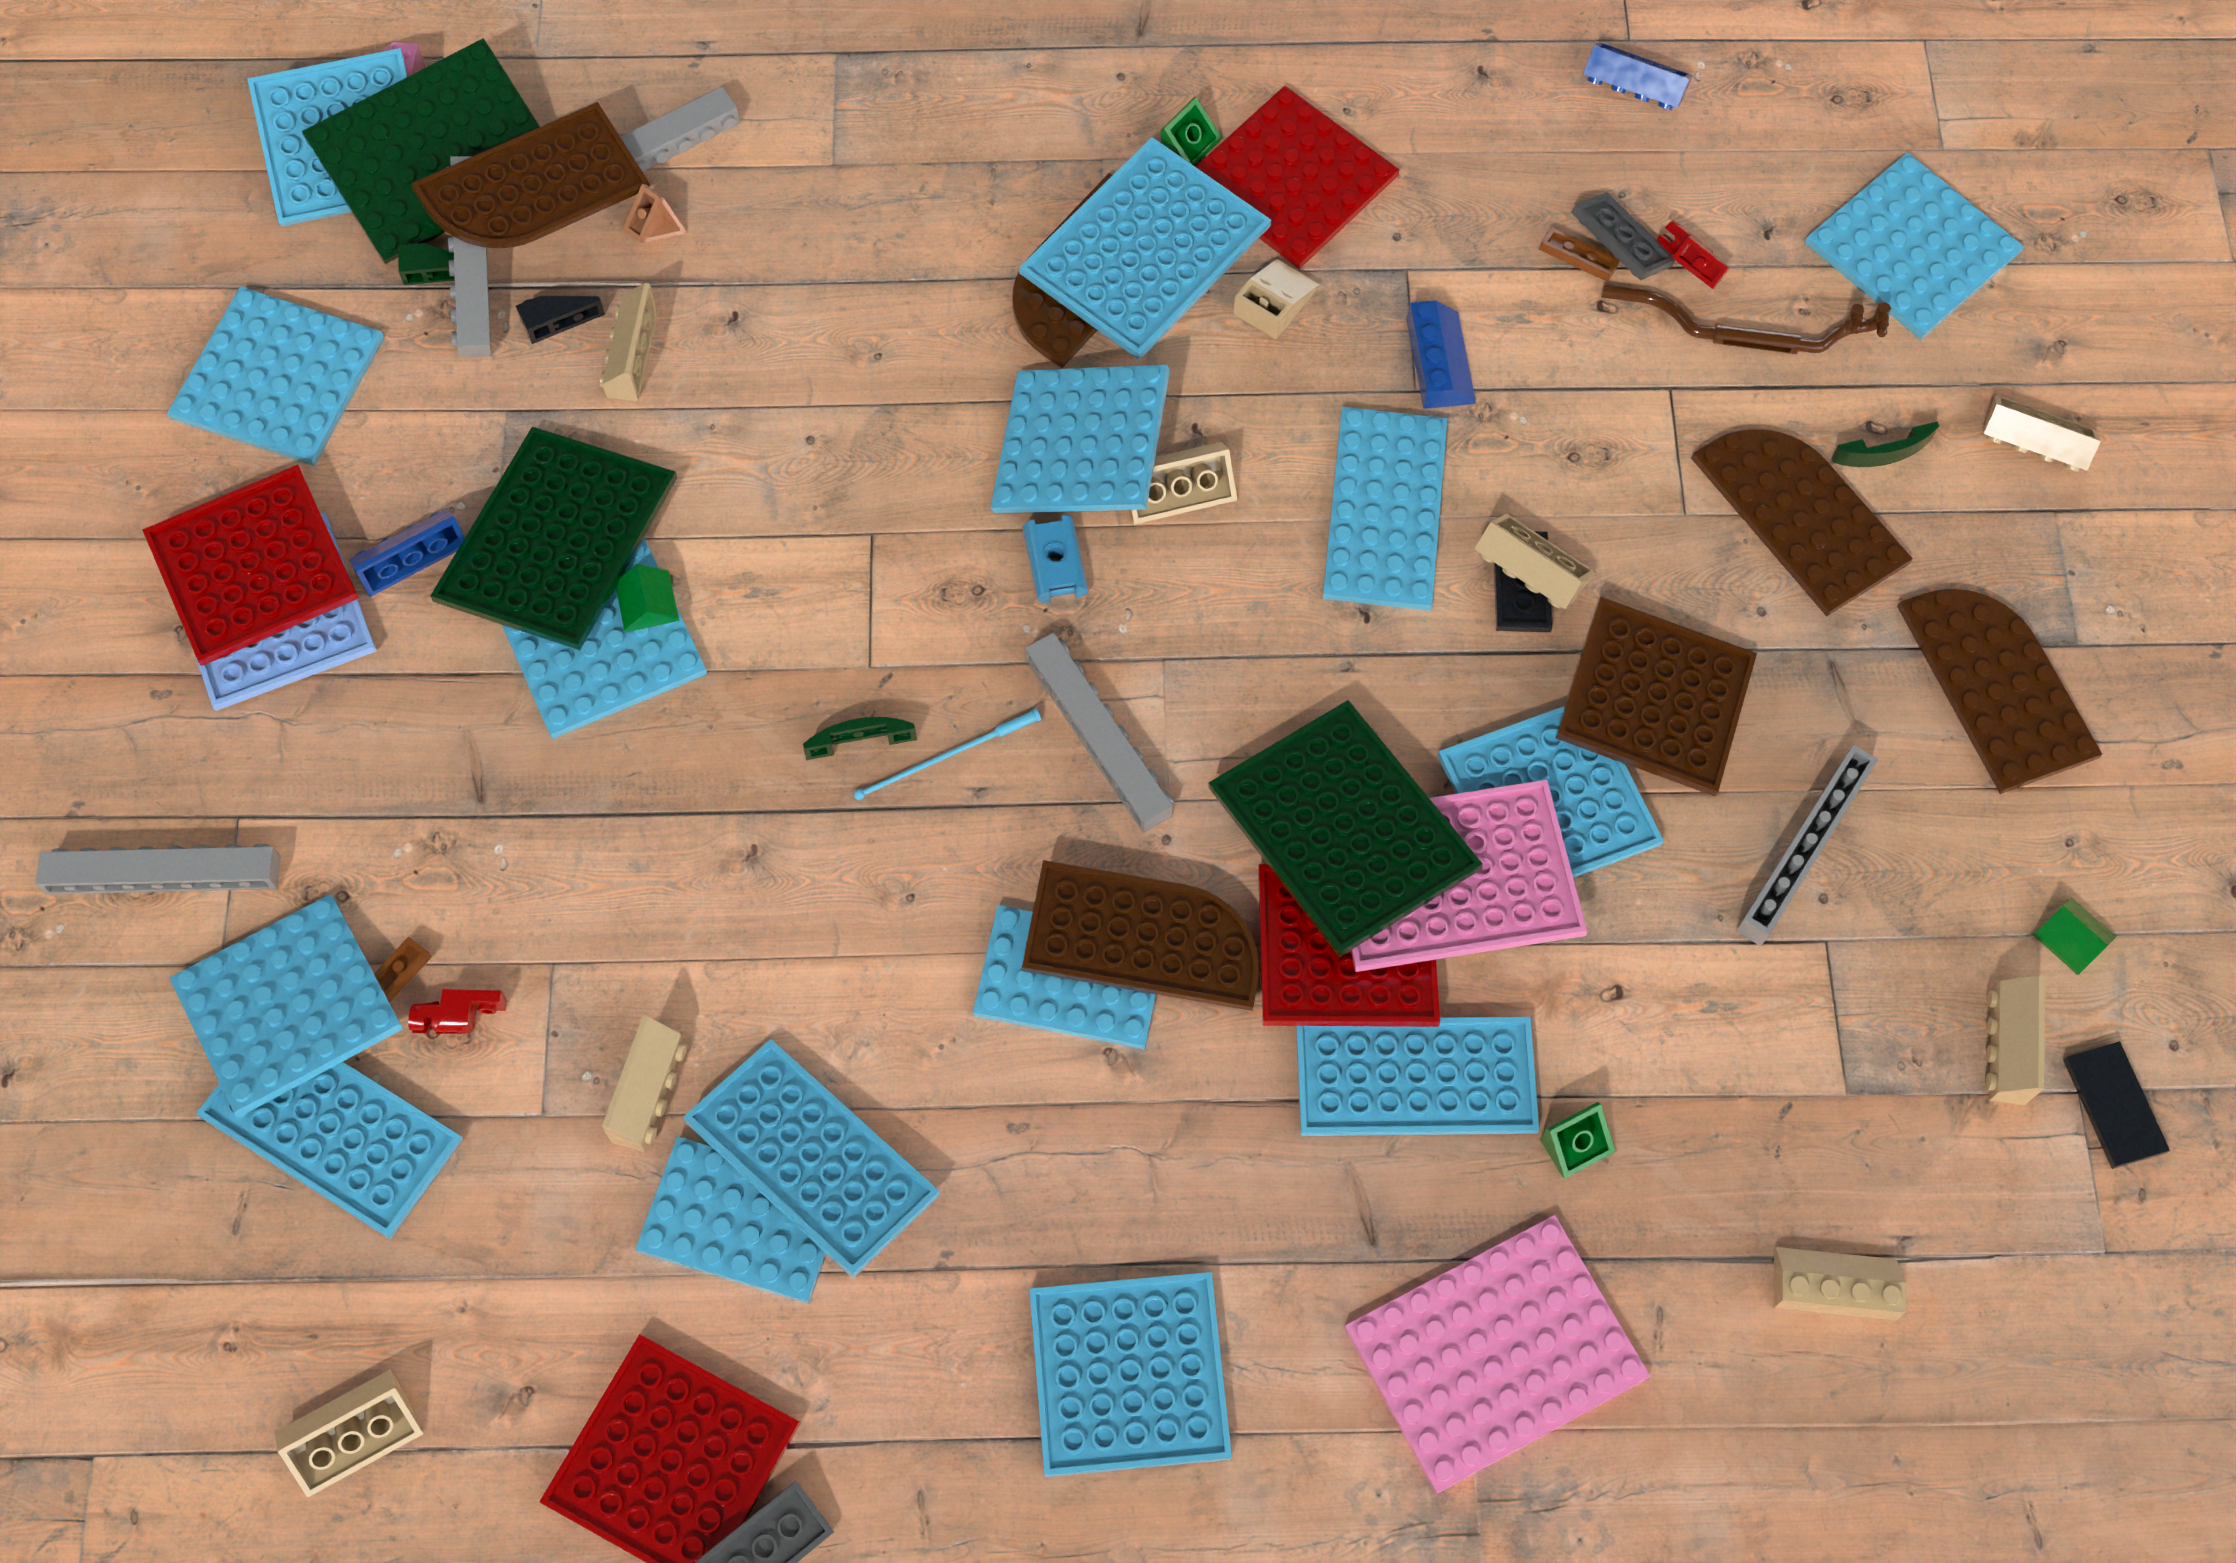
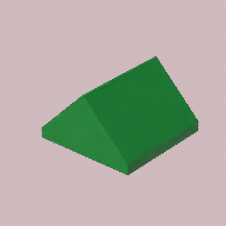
M1193 97L1161 129V143L1193 166L1222 139L1197 97Z
M636 564L619 579L616 592L625 633L679 621L668 570Z
M2072 897L2033 935L2077 975L2116 938L2114 934Z
M1599 1102L1547 1128L1540 1139L1560 1174L1565 1179L1616 1152L1602 1106Z

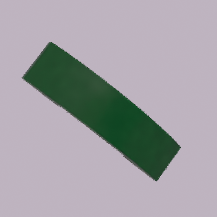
M1937 421L1915 426L1911 429L1906 439L1869 448L1866 447L1863 439L1839 444L1831 458L1832 462L1850 467H1877L1901 461L1924 448L1932 440L1939 428V423Z
M864 717L844 721L818 732L803 743L806 760L833 756L832 745L888 735L889 745L915 741L917 737L914 723L890 717Z

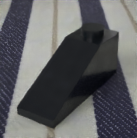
M539 296L516 305L520 321L532 344L605 315L599 296Z

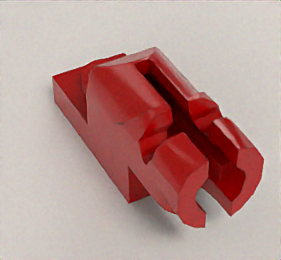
M1672 220L1666 225L1665 229L1675 236V240L1666 234H1659L1657 241L1673 255L1672 258L1711 289H1715L1731 267L1715 256L1713 251L1675 220Z
M442 989L440 1004L439 1001L421 1004L413 1003L411 1005L408 1027L409 1030H412V1033L428 1034L431 1027L437 1035L470 1033L474 1029L476 1010L482 1014H495L496 1011H505L507 1000L499 990Z

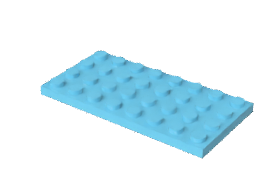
M1342 407L1322 599L1431 611L1447 418Z
M1530 1017L1440 1018L1439 1027L1296 1026L1300 1136L1538 1134L1539 1132Z
M772 1039L766 1042L683 1116L686 1124L852 1278L867 1266L939 1196V1190Z
M344 1062L335 1065L239 1118L233 1112L219 1083L196 1113L204 1121L388 1239L393 1237L463 1140L459 1134Z

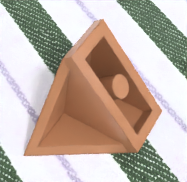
M642 184L623 230L641 243L688 233L664 197L646 184Z

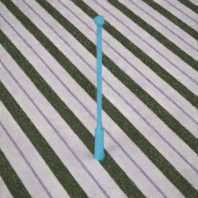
M1034 708L1031 712L997 726L991 733L864 790L857 789L854 791V798L862 800L868 793L995 736L1002 737L1035 721L1039 722L1041 721L1040 714Z

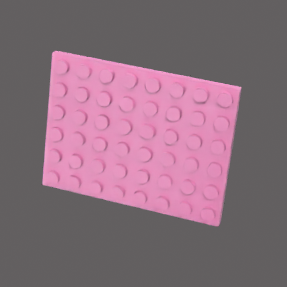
M1542 780L1429 798L1483 863L1482 870L1351 950L1355 972L1586 936L1587 928L1548 781Z
M1555 1215L1352 1321L1344 1327L1435 1494L1446 1490L1651 1377Z

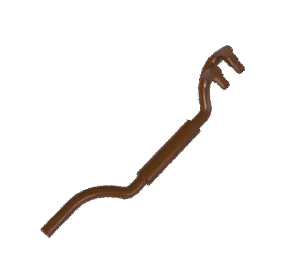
M1603 285L1601 298L1639 302L1658 307L1672 316L1686 333L1696 338L1713 340L1715 344L1797 354L1798 351L1821 353L1828 350L1838 340L1851 334L1877 330L1879 337H1885L1887 335L1889 312L1891 310V306L1888 303L1881 302L1878 304L1874 316L1863 320L1864 307L1861 304H1854L1844 324L1835 327L1819 340L1803 339L1798 334L1716 324L1715 327L1699 325L1674 301L1652 291Z

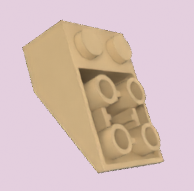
M1276 259L1251 277L1235 296L1233 314L1277 340L1320 287V284Z

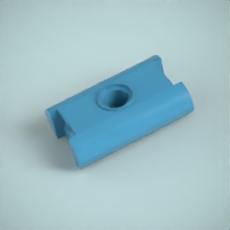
M1061 515V521L1035 524V520L1026 522L1023 525V532L1038 601L1049 603V597L1074 593L1076 598L1086 595L1088 587L1073 518L1068 515ZM1059 557L1061 560L1052 561L1050 558Z

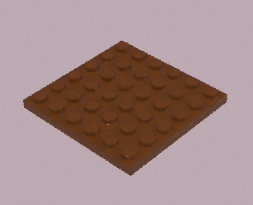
M1600 597L1555 738L1716 796L1719 792L1757 653Z

